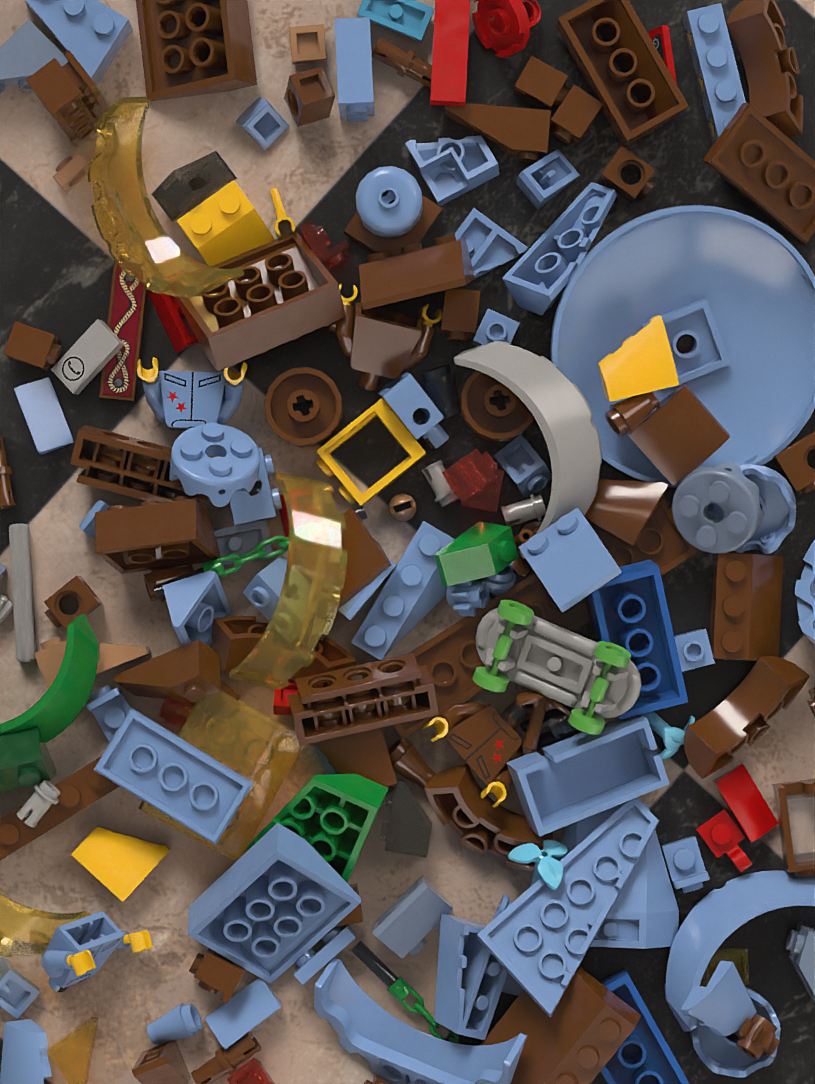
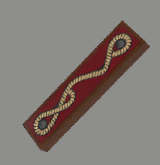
M114 259L107 326L125 345L102 368L99 398L135 402L138 380L137 363L141 353L150 272L149 262Z

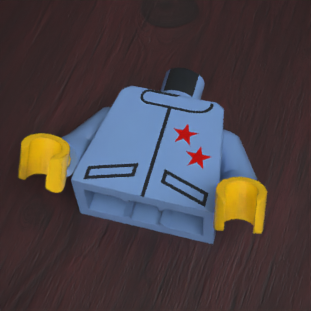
M153 357V368L150 370L144 369L141 365V359L138 360L137 374L142 379L146 401L157 420L166 424L169 430H182L183 433L190 428L210 422L224 425L228 423L241 403L242 380L247 371V364L243 362L240 372H235L229 367L224 369V373L159 371V376H157V358Z
M101 911L58 926L40 962L46 974L50 976L48 980L50 987L57 992H65L70 985L93 977L115 949H127L131 944L133 953H138L153 948L150 933L147 930L130 934L128 931H120L110 918Z

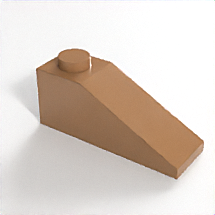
M60 636L41 643L42 650L34 653L48 689L58 674L65 654L67 640L62 642ZM99 642L100 659L97 664L96 675L151 653L149 646Z

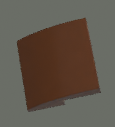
M422 195L423 209L417 224L411 231L400 237L391 238L378 236L369 231L363 225L356 211L343 234L372 253L387 250L388 256L401 254L400 247L422 241L443 208Z
M683 384L660 401V405L656 410L650 413L631 435H628L673 486L701 465L730 438V434L686 384Z
M352 508L347 510L298 551L313 579L337 610L392 565L379 542L370 535L361 517Z

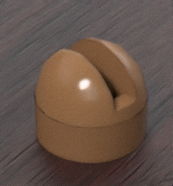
M397 494L389 502V513L397 521H408L416 513V502L408 494ZM410 501L412 508L395 513L394 506Z

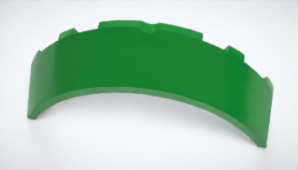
M84 613L78 615L67 626V643L64 658L52 685L41 699L27 711L9 721L1 723L0 736L38 726L44 742L47 743L62 733L76 719L86 705L92 693L96 677L97 664L100 659V644Z

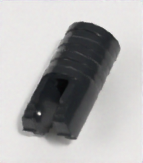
M557 709L547 711L542 728L549 725L551 730L540 735L536 750L582 731L569 724V717L565 713ZM529 719L520 724L523 732L527 731Z

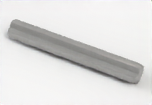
M12 524L9 526L16 659L18 662H33L36 660L34 655L36 652L29 526L27 524Z

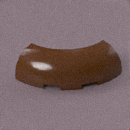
M743 0L730 13L726 25L734 38L744 64L750 105L785 136L800 135L803 128V96L797 95L794 76L800 75L794 47L787 48L784 32L781 28L786 26L785 20L775 0Z
M231 616L213 619V650L220 654V667L224 673L258 671L278 675L295 682L297 678L356 666L357 660L347 650L328 637H325L322 641L304 632L290 643L273 624L256 622V616ZM325 682L316 686L317 688L328 687V684Z
M775 656L759 657L745 679L722 703L698 721L687 726L684 735V749L688 761L702 779L715 773L733 761L734 757L732 754L740 750L745 743L751 746L770 728L766 721L773 718L781 708L785 710L788 708L810 675L786 659Z
M468 764L445 769L430 779L425 786L428 800L443 825L448 824L461 837L460 842L482 857L488 854L505 861V866L534 872V861L527 864L517 863L510 860L508 855L515 847L527 843H533L540 850H543V841L553 840V831L539 837L529 828L525 816L512 812L501 805L495 808L492 807L496 802L488 795L483 799L481 798L483 790L474 779Z

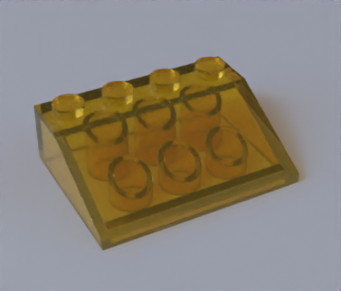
M220 690L197 701L178 735L254 782L217 844H213L143 800L138 808L206 847L237 861L243 856L304 745L299 746L292 726Z

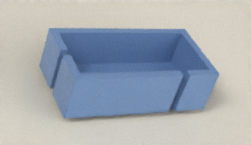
M641 714L621 720L617 718L607 722L602 733L599 735L582 732L542 748L543 756L534 751L507 762L528 826L539 837L670 784L660 755L653 751L657 749V745L649 721Z

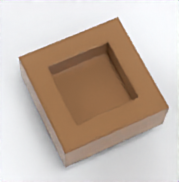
M324 24L289 27L292 65L327 62Z
M78 153L74 158L68 156L61 161L55 169L57 173L53 178L68 193L92 171V168Z

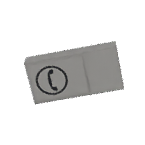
M97 319L51 370L73 394L78 395L125 344L102 320Z

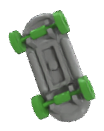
M501 600L499 607L488 612L478 625L475 637L476 649L486 667H477L472 680L482 688L494 692H505L509 680L574 708L568 719L569 724L582 732L593 735L602 733L605 726L603 718H614L624 714L635 704L641 690L640 673L636 665L630 660L631 653L619 645L605 641L597 643L535 616L531 608L512 600Z

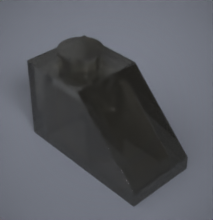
M214 151L172 171L152 193V196L173 222L228 183L236 180L237 177L219 153Z

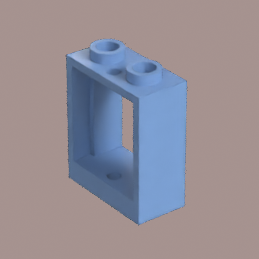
M370 17L334 19L340 117H347L348 122H364L368 120V116H375Z

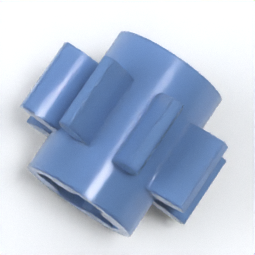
M481 578L448 586L446 592L448 604L453 606V610L459 611V615L475 616L477 609L487 606L490 595L487 583L481 582Z

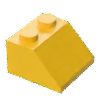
M235 180L228 183L177 220L181 229L209 267L275 240Z

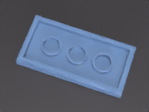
M133 708L130 709L94 768L99 774L215 845L254 782Z

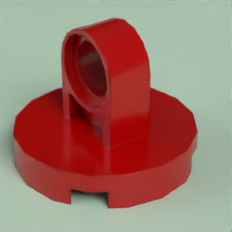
M536 0L474 1H478L477 11L472 13V21L475 33L486 49L492 47L498 52L495 54L497 57H509L519 53L526 47L530 37V27L535 26L541 19L540 5Z

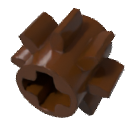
M755 1014L751 1020L746 1019L741 1029L734 1032L739 1039L736 1046L742 1052L755 1059H759L762 1054L772 1056L780 1042L775 1038L776 1035L774 1034L777 1027L767 1019Z

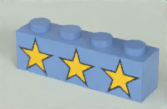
M721 3L687 11L683 18V25L713 145L740 106L746 103Z

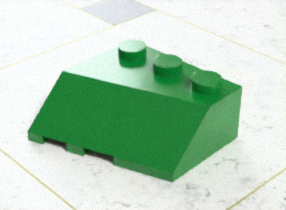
M358 774L314 775L246 848L250 849L272 827L279 823L304 838L348 883L389 788Z

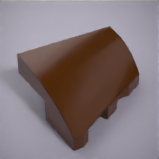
M599 478L595 498L584 517L633 546L637 543L651 515L656 513L670 484L663 481L643 482L638 480L623 481Z
M381 728L310 743L315 745L329 760L330 766L341 774H358L385 787L397 783Z

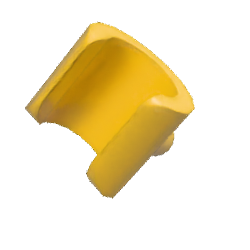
M278 188L271 189L270 194L277 217L274 225L276 233L281 236L278 229V224L281 220H288L294 232L295 223L290 217H287Z

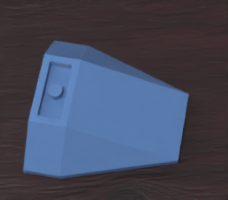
M626 802L567 825L561 841L568 848L566 855ZM643 803L649 810L648 803ZM655 830L590 947L636 949L671 947L675 934L678 932L679 909ZM555 857V859L558 860V861H560L561 859L564 858V857Z

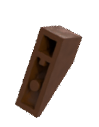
M465 103V106H445V116L476 135L482 136L483 139L509 155L518 156V161L536 163L539 161V158H544L547 155L551 110Z
M197 639L114 675V682L135 696L185 702L202 700L206 696L221 690L220 654Z
M176 1040L168 1041L143 1051L132 1068L134 1077L141 1084H188L191 1079Z

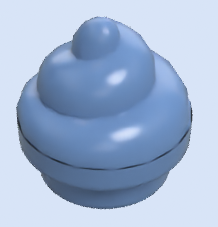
M511 564L496 575L481 578V582L487 583L493 598L507 592L514 586L516 575Z

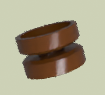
M309 367L292 368L279 375L269 386L264 401L266 418L274 433L286 443L300 448L315 447L329 440L338 430L343 416L341 394L334 381L322 371ZM303 402L311 405V408H309L310 413L307 415H302L298 411V406Z
M478 370L467 379L461 393V414L466 426L477 437L489 442H507L520 436L531 425L534 419L532 413L520 398L501 382ZM496 397H501L505 401L504 408L498 410L497 405H492V400Z

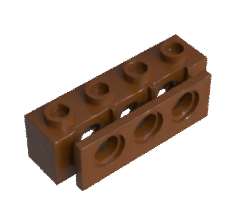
M69 50L64 54L68 61L65 65L61 66L54 58L26 79V81L72 142L76 138L79 140L84 139L95 130L94 124L99 120L93 113L94 108L99 105L104 113L110 108L95 82Z
M84 425L78 430L70 462L71 465L86 468L78 475V483L145 501H158L161 503L172 502L179 496H190L182 492L184 489L179 478L176 481H170L172 448ZM103 470L115 472L113 476L102 474ZM137 479L148 481L147 485L136 483ZM174 488L182 491L181 494L170 492V490ZM195 494L191 496L194 498H198V501L199 499L206 501L209 499V497L204 494Z
M413 653L297 678L295 682L298 693L287 695L292 723L299 746L439 715L432 678L426 665L418 666ZM397 667L396 672L386 673V669ZM362 675L363 679L352 681L351 677ZM325 682L328 684V687L317 688L316 686Z

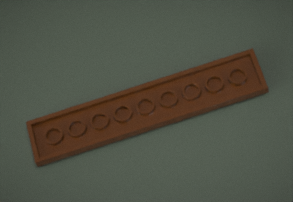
M665 497L661 501L656 513L651 515L635 545H630L605 529L596 533L618 567L650 559L659 566L661 575L699 552L677 530L673 520L672 508ZM533 573L507 592L489 601L485 608L477 609L475 616L464 617L409 652L408 654H414L418 666L426 665L434 683L439 715L484 689L472 680L477 667H486L476 649L475 637L482 618L491 610L498 608L501 600H512L524 604L534 611L535 616L574 632L592 620L587 597L562 613L536 573ZM397 667L386 669V673L397 671ZM439 715L399 723L393 726L401 739L404 740L422 729L425 722Z

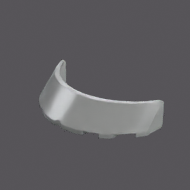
M493 341L465 350L453 359L455 365L478 370L509 388L526 405L543 433L550 455L552 486L547 512L536 533L539 534L558 521L563 515L570 513L577 507L583 516L588 511L598 489L597 483L600 464L602 463L599 431L593 423V413L585 397L576 384H572L556 368L557 365L544 356H538L528 350L511 345L512 343Z

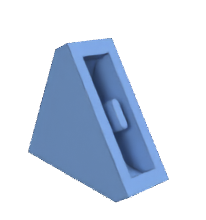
M556 149L523 170L518 175L516 184L539 210L580 175L560 150Z

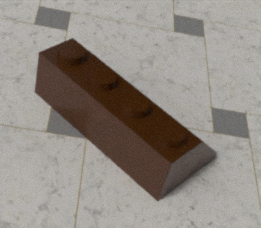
M590 0L558 18L556 29L593 95L603 103L602 111L623 147H627L656 131L689 107L629 0Z

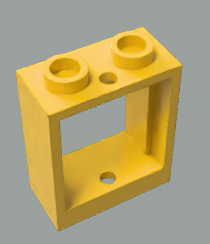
M381 398L319 448L316 452L321 458L316 463L328 478L335 475L343 484L338 490L350 505L357 502L360 506H364L422 459L426 452ZM378 417L409 457L362 494L330 454L374 418Z

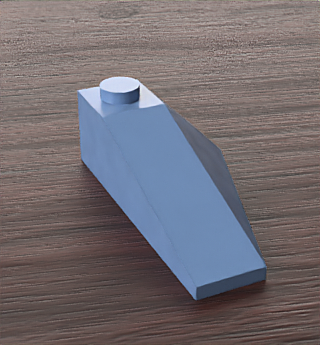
M591 182L502 278L520 308L543 316L562 295L572 274L584 259L618 195L614 189Z

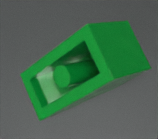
M481 521L434 554L442 585L447 587L496 575L519 558L510 526Z

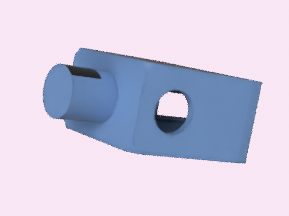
M403 371L398 379H393L377 392V395L387 403L415 439L422 436L432 450H435L448 440L449 436L438 423L444 416L410 373ZM420 408L424 412V416L420 421L416 422L413 418V413Z

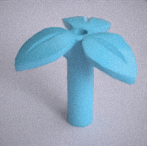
M654 711L641 714L648 719L650 727L663 738L665 749L659 753L662 761L670 758L679 750V747L684 744L687 726L695 722V718L690 715L687 725L682 730L670 727Z
M544 840L543 850H540L533 843H527L515 847L509 853L508 858L517 863L527 864L534 861L535 867L531 886L542 878L546 885L552 890H556L562 880L563 866L561 862L554 858L564 857L568 852V848L560 842Z

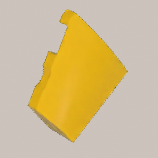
M662 316L652 317L648 325L636 335H631L618 350L614 353H609L598 363L604 395L609 402L679 385Z
M97 826L71 855L124 902L171 849L167 845L155 844L141 840L139 837L116 833L113 830Z

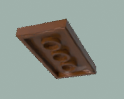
M743 103L702 161L800 244L806 245L815 233V161L749 103Z

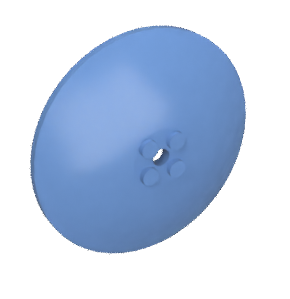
M685 205L659 209L639 216L608 234L586 255L572 274L558 304L551 337V362L557 365L556 368L572 384H576L592 410V420L599 431L602 459L618 470L646 482L663 481L669 483L670 487H678L686 478L684 477L673 486L626 433L619 437L609 426L605 418V413L610 410V405L624 399L609 402L605 398L598 363L609 353H614L627 338L631 335H636L648 325L652 317L660 315L662 316L679 385L652 392L660 402L683 384H686L730 434V438L699 466L712 467L724 462H732L738 466L754 464L763 466L772 460L773 456L784 450L799 434L815 409V275L796 248L768 225L734 210L716 206ZM684 334L691 335L694 339L693 348L687 353H679L676 348L678 338Z

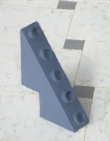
M29 19L0 47V93L5 91V87L19 85L20 89H32L26 79L54 58L61 66L68 62L64 54Z

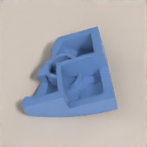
M466 136L461 140L438 138V142L416 143V140H409L405 143L414 164L438 206H442L500 175L498 162L482 136Z
M720 961L706 987L693 986L681 1008L683 1015L697 1018L698 1024L710 1027V1030L719 1036H728L738 1031L746 1019L751 1020L757 1012L734 963L730 961Z
M31 1019L10 1021L4 1024L0 1084H44V1079L51 1076V1068L47 1056L46 1031Z

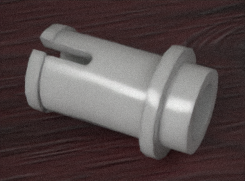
M442 460L434 462L422 470L436 495L434 499L436 503L440 502L441 506L444 507L460 498L458 493L460 488L459 486H454L443 466Z
M530 494L531 498L505 507L502 506L501 510L506 525L511 527L535 518L541 521V517L546 514L542 496L534 497L533 494Z
M46 780L34 786L36 791L21 810L16 813L21 820L24 817L27 818L24 823L35 828L37 822L49 807L59 802L58 796L61 794L60 791Z

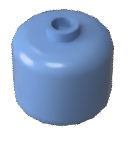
M394 166L378 167L367 173L358 185L355 196L357 213L363 225L373 234L385 238L400 237L411 231L419 221L423 209L421 188L416 179L406 170Z

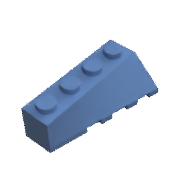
M423 521L351 643L382 660L446 596L447 586L442 585L434 554L455 539Z

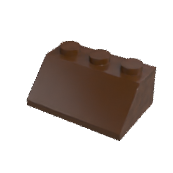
M455 234L435 238L434 246L422 248L421 242L400 247L401 254L388 256L386 250L367 255L368 262L359 265L363 310L464 286L473 281L475 275L466 238L456 240Z
M179 496L174 501L165 503L145 501L141 503V506L129 508L115 505L108 507V511L95 512V553L121 574L207 563L220 558V551L208 509L194 497Z
M713 553L709 643L713 659L757 661L759 657L764 656L779 657L784 557L742 553Z

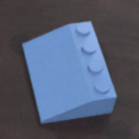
M277 823L189 906L188 936L271 984L361 903V897L304 838Z

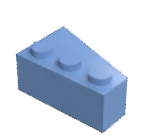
M25 0L26 4L66 51L70 50L91 79L98 85L133 29L129 20L98 0Z
M441 913L434 1021L457 1034L485 1040L508 971L477 938V934L487 926L486 924Z

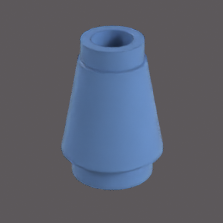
M181 1003L153 1021V1023L147 1025V1032L153 1044L194 1037L196 1032L202 1029L201 1017L197 1008L192 1003L188 1005Z

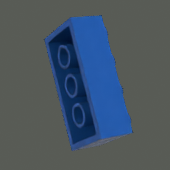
M650 559L619 567L622 571L621 574L586 596L597 643L599 641L610 642L628 650L631 653L630 660L636 665L640 673L641 690L639 697L628 711L617 716L620 720L688 702L660 569Z
M625 968L600 982L602 985L641 1015L634 1030L601 1070L607 1084H689Z

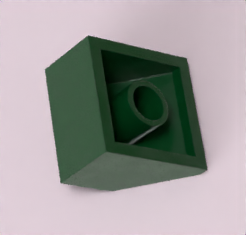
M38 726L0 736V794L23 787L34 786L42 783L44 780L51 781L57 774L56 767Z

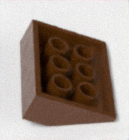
M136 0L148 101L229 92L257 85L247 0Z
M297 231L170 284V288L202 350L217 372L232 367L255 355L265 353L269 349L283 343L296 340L316 329L329 326L333 322L346 317L337 281Z
M579 966L551 1017L523 989L480 1046L502 1043L516 1037L520 1033L527 1035L510 1084H591L634 1030L641 1015Z

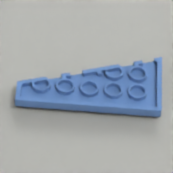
M637 797L622 805L559 861L563 866V876L556 890H552L540 878L477 934L478 940L549 1017L554 1012L658 825L659 820Z

